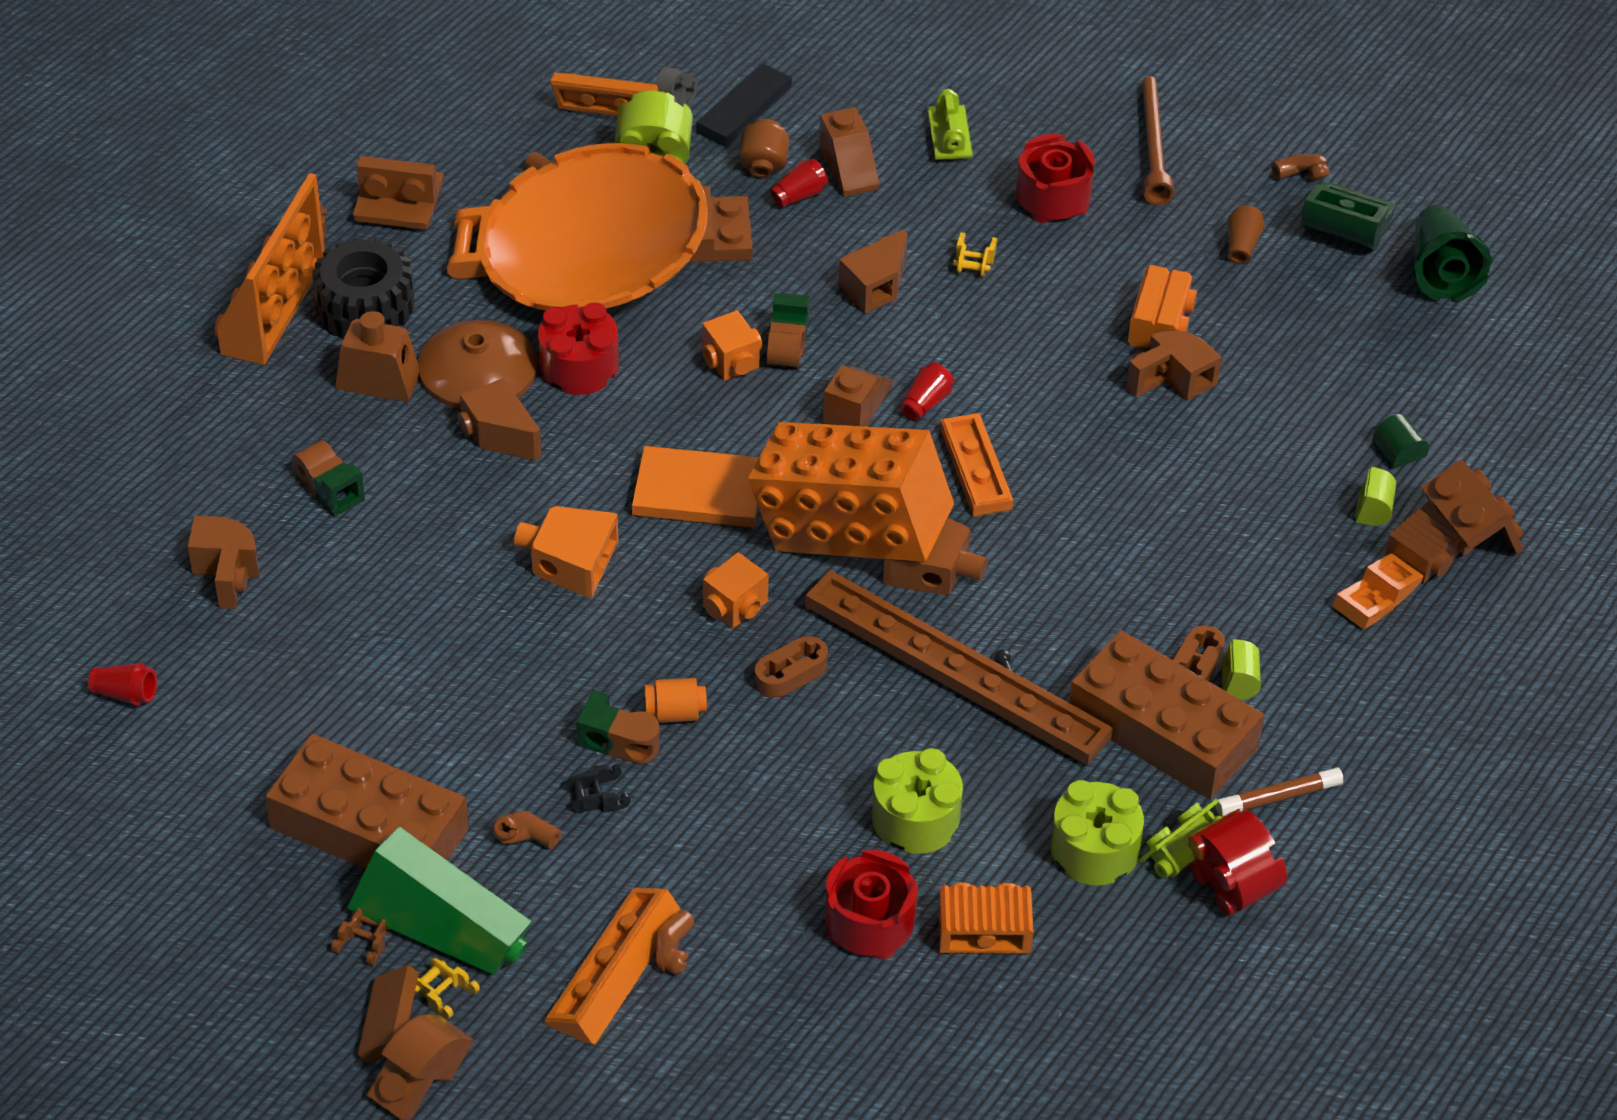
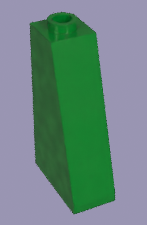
M400 826L375 850L347 907L354 913L358 908L361 909L362 916L379 924L384 919L386 920V927L493 975L506 961L513 965L522 955L529 943L523 937L532 922Z

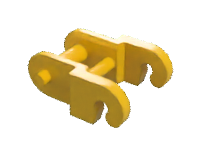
M960 232L956 250V259L959 260H954V266H957V273H961L962 268L980 271L981 277H984L985 272L990 271L991 268L987 264L993 265L997 238L992 237L990 247H986L984 253L966 251V244H964L966 234ZM965 257H972L983 260L982 263L967 261L965 260Z
M432 958L429 962L432 968L421 978L418 977L415 993L418 992L427 999L429 1009L445 1020H448L453 1016V1011L448 1005L443 1008L442 1000L438 995L450 984L454 987L460 986L471 995H475L480 990V987L475 980L470 983L468 973L457 966L453 970L447 966L445 961ZM439 975L444 981L434 989L428 984Z

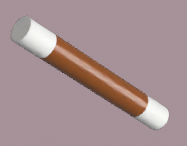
M1338 767L1218 799L1219 803L1216 804V809L1221 817L1240 808V812L1245 809H1253L1343 784V775Z

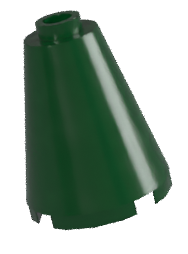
M1432 205L1425 208L1419 213L1415 228L1414 276L1421 291L1433 300L1440 301L1439 298H1452L1453 302L1462 301L1476 294L1487 283L1489 278L1488 272L1490 265H1492V257L1487 245L1447 207Z

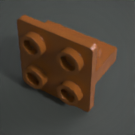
M360 156L357 164L359 197L353 212L354 220L428 229L444 182V174L436 172V167L432 164Z

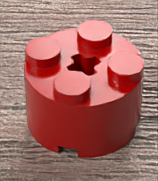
M1046 134L1037 136L1025 144V150L1019 154L1016 197L1020 205L1031 213V217L1035 221L1048 223L1052 219L1070 218L1088 211L1091 200L1095 158L1085 143L1076 139V144L1064 141L1065 135Z
M591 302L584 307H578V304L568 305L561 308L552 307L544 312L543 320L538 329L540 372L545 382L550 386L551 382L562 387V392L573 395L591 394L606 387L607 380L613 375L615 378L619 370L618 327L615 320L607 313L606 307L600 303Z
M1240 808L1188 837V843L1195 860L1189 863L1190 870L1201 886L1209 883L1215 890L1216 902L1226 916H1231L1236 912L1244 910L1287 883V870L1283 858L1274 860L1269 850V847L1276 844L1263 823L1247 809L1240 812Z
M880 850L861 851V856L849 860L848 856L840 859L830 870L826 883L825 923L828 938L831 942L859 955L874 956L878 959H887L893 956L896 949L907 942L915 927L918 886L916 879L914 880L909 872V866L896 855Z

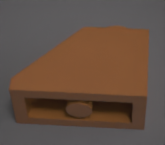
M853 107L820 114L819 149L843 197L878 190L879 179L869 132L857 108Z
M841 365L824 391L823 424L867 426L893 386V380L857 367Z
M504 378L460 395L461 412L457 414L460 428L466 436H472L480 449L531 460L542 458L540 429Z

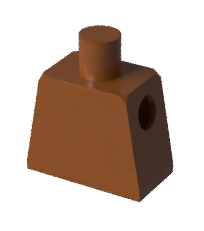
M376 311L367 312L360 319L351 322L340 348L336 389L409 403L419 380V365L409 333L403 327L385 324L384 316Z
M947 518L926 562L884 559L883 584L948 595L951 593L959 575L981 582L986 572L988 558L969 552L970 529L961 523Z

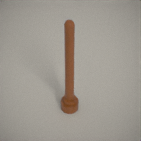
M1147 76L1142 81L1150 174L1143 182L1144 197L1150 204L1164 205L1174 197V183L1164 168L1157 81L1154 77Z

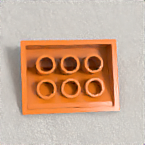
M308 174L273 234L267 236L264 240L262 252L256 262L252 261L250 263L246 278L241 287H237L233 291L227 310L224 314L218 316L214 334L218 337L221 355L265 365L313 284L312 273L313 269H315V262L318 258H323V252L325 251L317 175Z

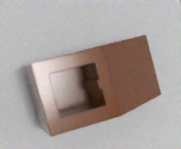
M902 229L839 259L838 287L864 314L897 299L906 263L907 233Z

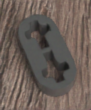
M665 66L658 74L655 84H657L660 92L675 96L674 102L684 108V103L689 107L695 98L698 79L683 71Z

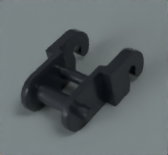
M606 764L593 766V772L578 774L567 780L568 789L576 792L577 799L573 802L575 811L587 812L602 808L603 813L624 809L630 804L631 800L626 792L622 793L621 800L617 801L615 793L606 794L601 791L600 783L613 781L621 776L622 770L619 764H614L612 766L613 771L611 772L608 771ZM594 788L595 794L586 795L584 789Z

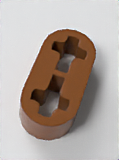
M1207 625L1193 628L1188 633L1173 661L1189 670L1191 668L1195 669V674L1210 682L1222 661L1225 647L1224 635L1220 630ZM1204 644L1210 645L1203 654L1198 653V648H1202Z
M804 636L764 656L755 666V687L757 691L769 698H779L820 677L827 669L828 647L825 642L817 637Z

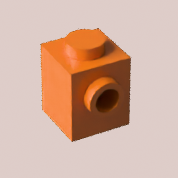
M738 310L702 323V351L704 359L710 368L717 370L724 381L759 368V353L763 349L761 336L755 328H750Z
M738 552L721 566L712 568L703 579V607L711 617L720 619L734 629L745 619L753 618L761 607L768 602L769 574Z

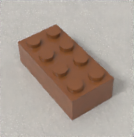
M1122 630L1071 682L1069 703L1113 727L1111 741L1209 800L1218 793L1259 747L1265 714Z
M313 733L265 796L270 829L365 869L375 850L399 826L447 861L469 830L467 799L465 796Z

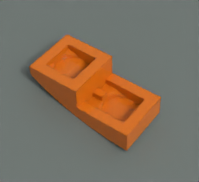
M1391 553L1369 565L1362 580L1337 593L1332 607L1365 630L1398 606L1422 582L1424 576Z

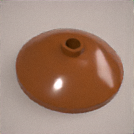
M482 319L458 322L440 330L425 343L418 358L419 378L424 389L440 403L460 410L461 394L502 378L505 379L517 398H520L533 384L538 368L535 348L523 333L509 325Z

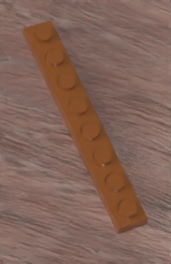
M831 570L805 595V606L1087 766L1112 737L1113 727Z

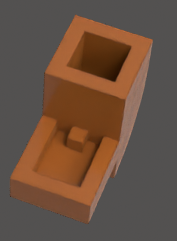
M1175 330L1158 332L1151 335L1149 351L1142 352L1130 360L1126 389L1137 398L1168 382L1188 401L1218 385L1222 357L1203 339L1191 333Z
M194 516L188 543L192 575L216 576L215 585L219 608L236 609L239 592H246L248 577L259 578V565L254 536L244 524L234 519Z
M425 1014L413 1018L399 1029L381 1054L388 1059L367 1095L401 1120H412L433 1081L453 1079L474 1039L440 1015Z

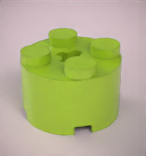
M660 91L638 92L632 95L631 101L625 105L623 101L618 108L614 143L647 146L650 153L663 157L668 153L685 164L690 151L693 122L692 112L685 103L683 108L674 102L675 96Z
M933 748L924 751H909L884 759L879 763L874 779L872 823L877 835L888 845H891V842L903 846L904 852L912 854L930 853L946 846L950 842L956 829L958 830L963 784L959 772L946 760L943 752Z
M1078 780L1069 785L1068 791L1061 796L1056 805L1051 838V855L1055 863L1057 860L1065 868V874L1068 877L1082 884L1102 886L1114 883L1116 877L1126 872L1128 875L1133 871L1139 858L1144 826V815L1138 803L1139 798L1137 794L1129 788H1120L1104 782Z

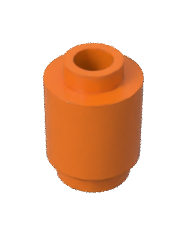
M697 678L655 680V684L644 685L645 710L654 715L659 723L699 721V712H707L706 686H697Z

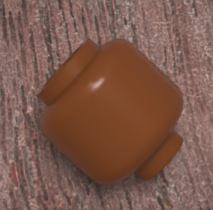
M759 119L744 128L741 135L738 156L741 165L750 171L752 175L760 178H766L780 172L787 163L790 143L788 133L778 122L770 119Z

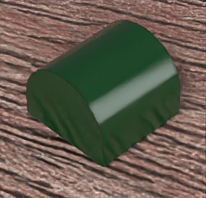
M1403 414L1388 417L1374 431L1372 443L1393 469L1428 456L1429 444Z

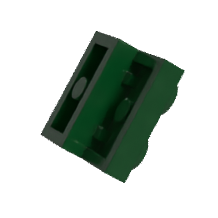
M1324 181L1322 185L1316 184L1305 199L1301 226L1376 250L1379 247L1383 231L1393 217L1396 204Z

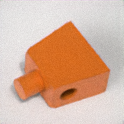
M555 506L549 509L541 527L520 522L515 532L514 545L531 550L532 572L537 577L585 597L592 598L619 542L618 514Z

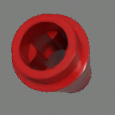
M810 159L809 161L802 160L774 187L770 188V194L774 202L780 208H783L786 205L822 193L823 187L828 185V178L818 161L815 159Z
M935 362L921 367L900 405L901 412L907 418L918 421L951 394V386L954 384L952 374L944 366Z
M144 663L102 668L95 667L90 672L88 685L91 693L140 706L143 702L149 703L153 700L157 689V675L153 668H147Z

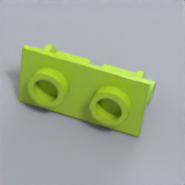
M944 89L937 97L936 106H928L935 159L973 158L965 105H959V97L951 89Z
M1215 799L1204 809H1202L1198 802L1177 818L1182 825L1172 833L1166 826L1146 842L1151 850L1140 858L1139 862L1143 863L1151 856L1156 862L1154 869L1160 877L1165 879L1168 876H1177L1181 870L1195 860L1192 850L1187 845L1188 837L1221 818V816L1215 817L1210 811L1219 801Z

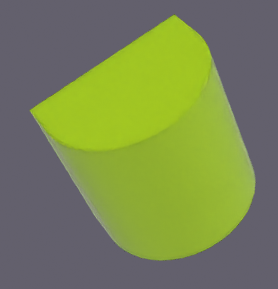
M1372 466L1371 469H1368L1358 495L1355 513L1356 523L1379 526L1390 520L1396 491V480L1392 474Z
M1232 639L1221 664V682L1224 691L1240 700L1254 697L1261 689L1259 649L1253 643Z

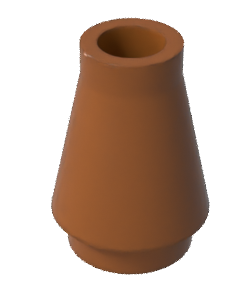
M1241 205L1236 207L1227 218L1228 259L1236 264H1246L1250 261L1251 254L1265 228L1263 214L1259 209L1249 205Z

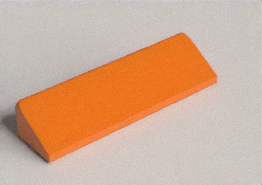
M633 888L547 1015L544 1020L547 1026L588 1044L597 1043L656 953L659 929L676 912L681 910L668 889Z

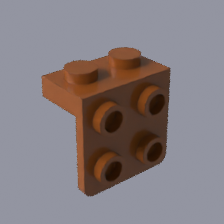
M1460 459L1421 486L1424 495L1469 550L1498 532L1516 555L1524 551L1519 540L1524 533L1513 518L1515 515L1513 509L1502 495L1498 497L1493 495L1489 490L1492 488L1489 480L1478 467L1472 471L1464 460Z

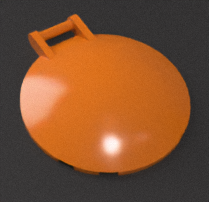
M605 143L571 149L554 155V162L538 170L531 166L509 182L510 190L500 200L494 199L490 206L458 210L454 221V226L457 229L453 255L448 259L447 273L456 279L489 277L493 284L508 297L526 306L540 310L577 304L578 307H584L591 302L600 303L606 308L621 305L658 288L678 273L691 259L706 231L708 221L706 196L700 181H697L692 176L688 166L668 153L663 157L650 153L647 146L627 143ZM472 232H479L476 253H469Z

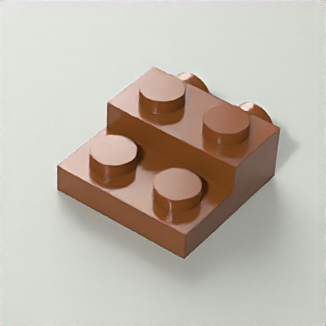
M702 186L708 206V221L703 239L688 262L752 260L753 248L748 196L711 197L710 186Z

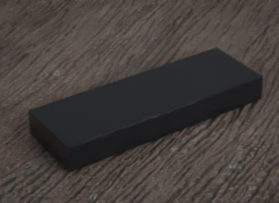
M764 63L760 64L696 122V132L727 147L743 132L744 128L752 124L792 88V77Z

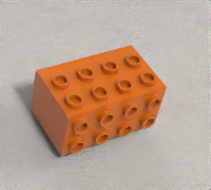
M778 422L748 477L775 551L926 562L954 506V501L929 430Z

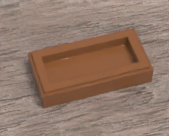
M408 964L374 979L358 1055L368 1063L385 1057L381 1053L388 1042L400 1028L409 1022L419 972Z

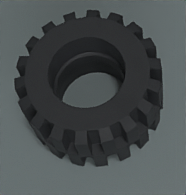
M354 238L348 243L342 241L335 244L334 249L328 248L323 252V258L316 260L312 277L317 315L320 317V322L323 326H329V331L335 335L342 333L344 338L351 322L360 319L363 314L370 311L381 313L384 316L385 324L393 326L405 325L409 320V314H413L414 291L410 261L407 256H404L403 251L399 247L392 248V243L387 241L380 243L377 242L376 238H368L367 240Z

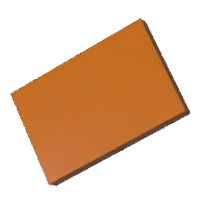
M644 446L632 503V515L755 528L758 504L748 477L759 457Z

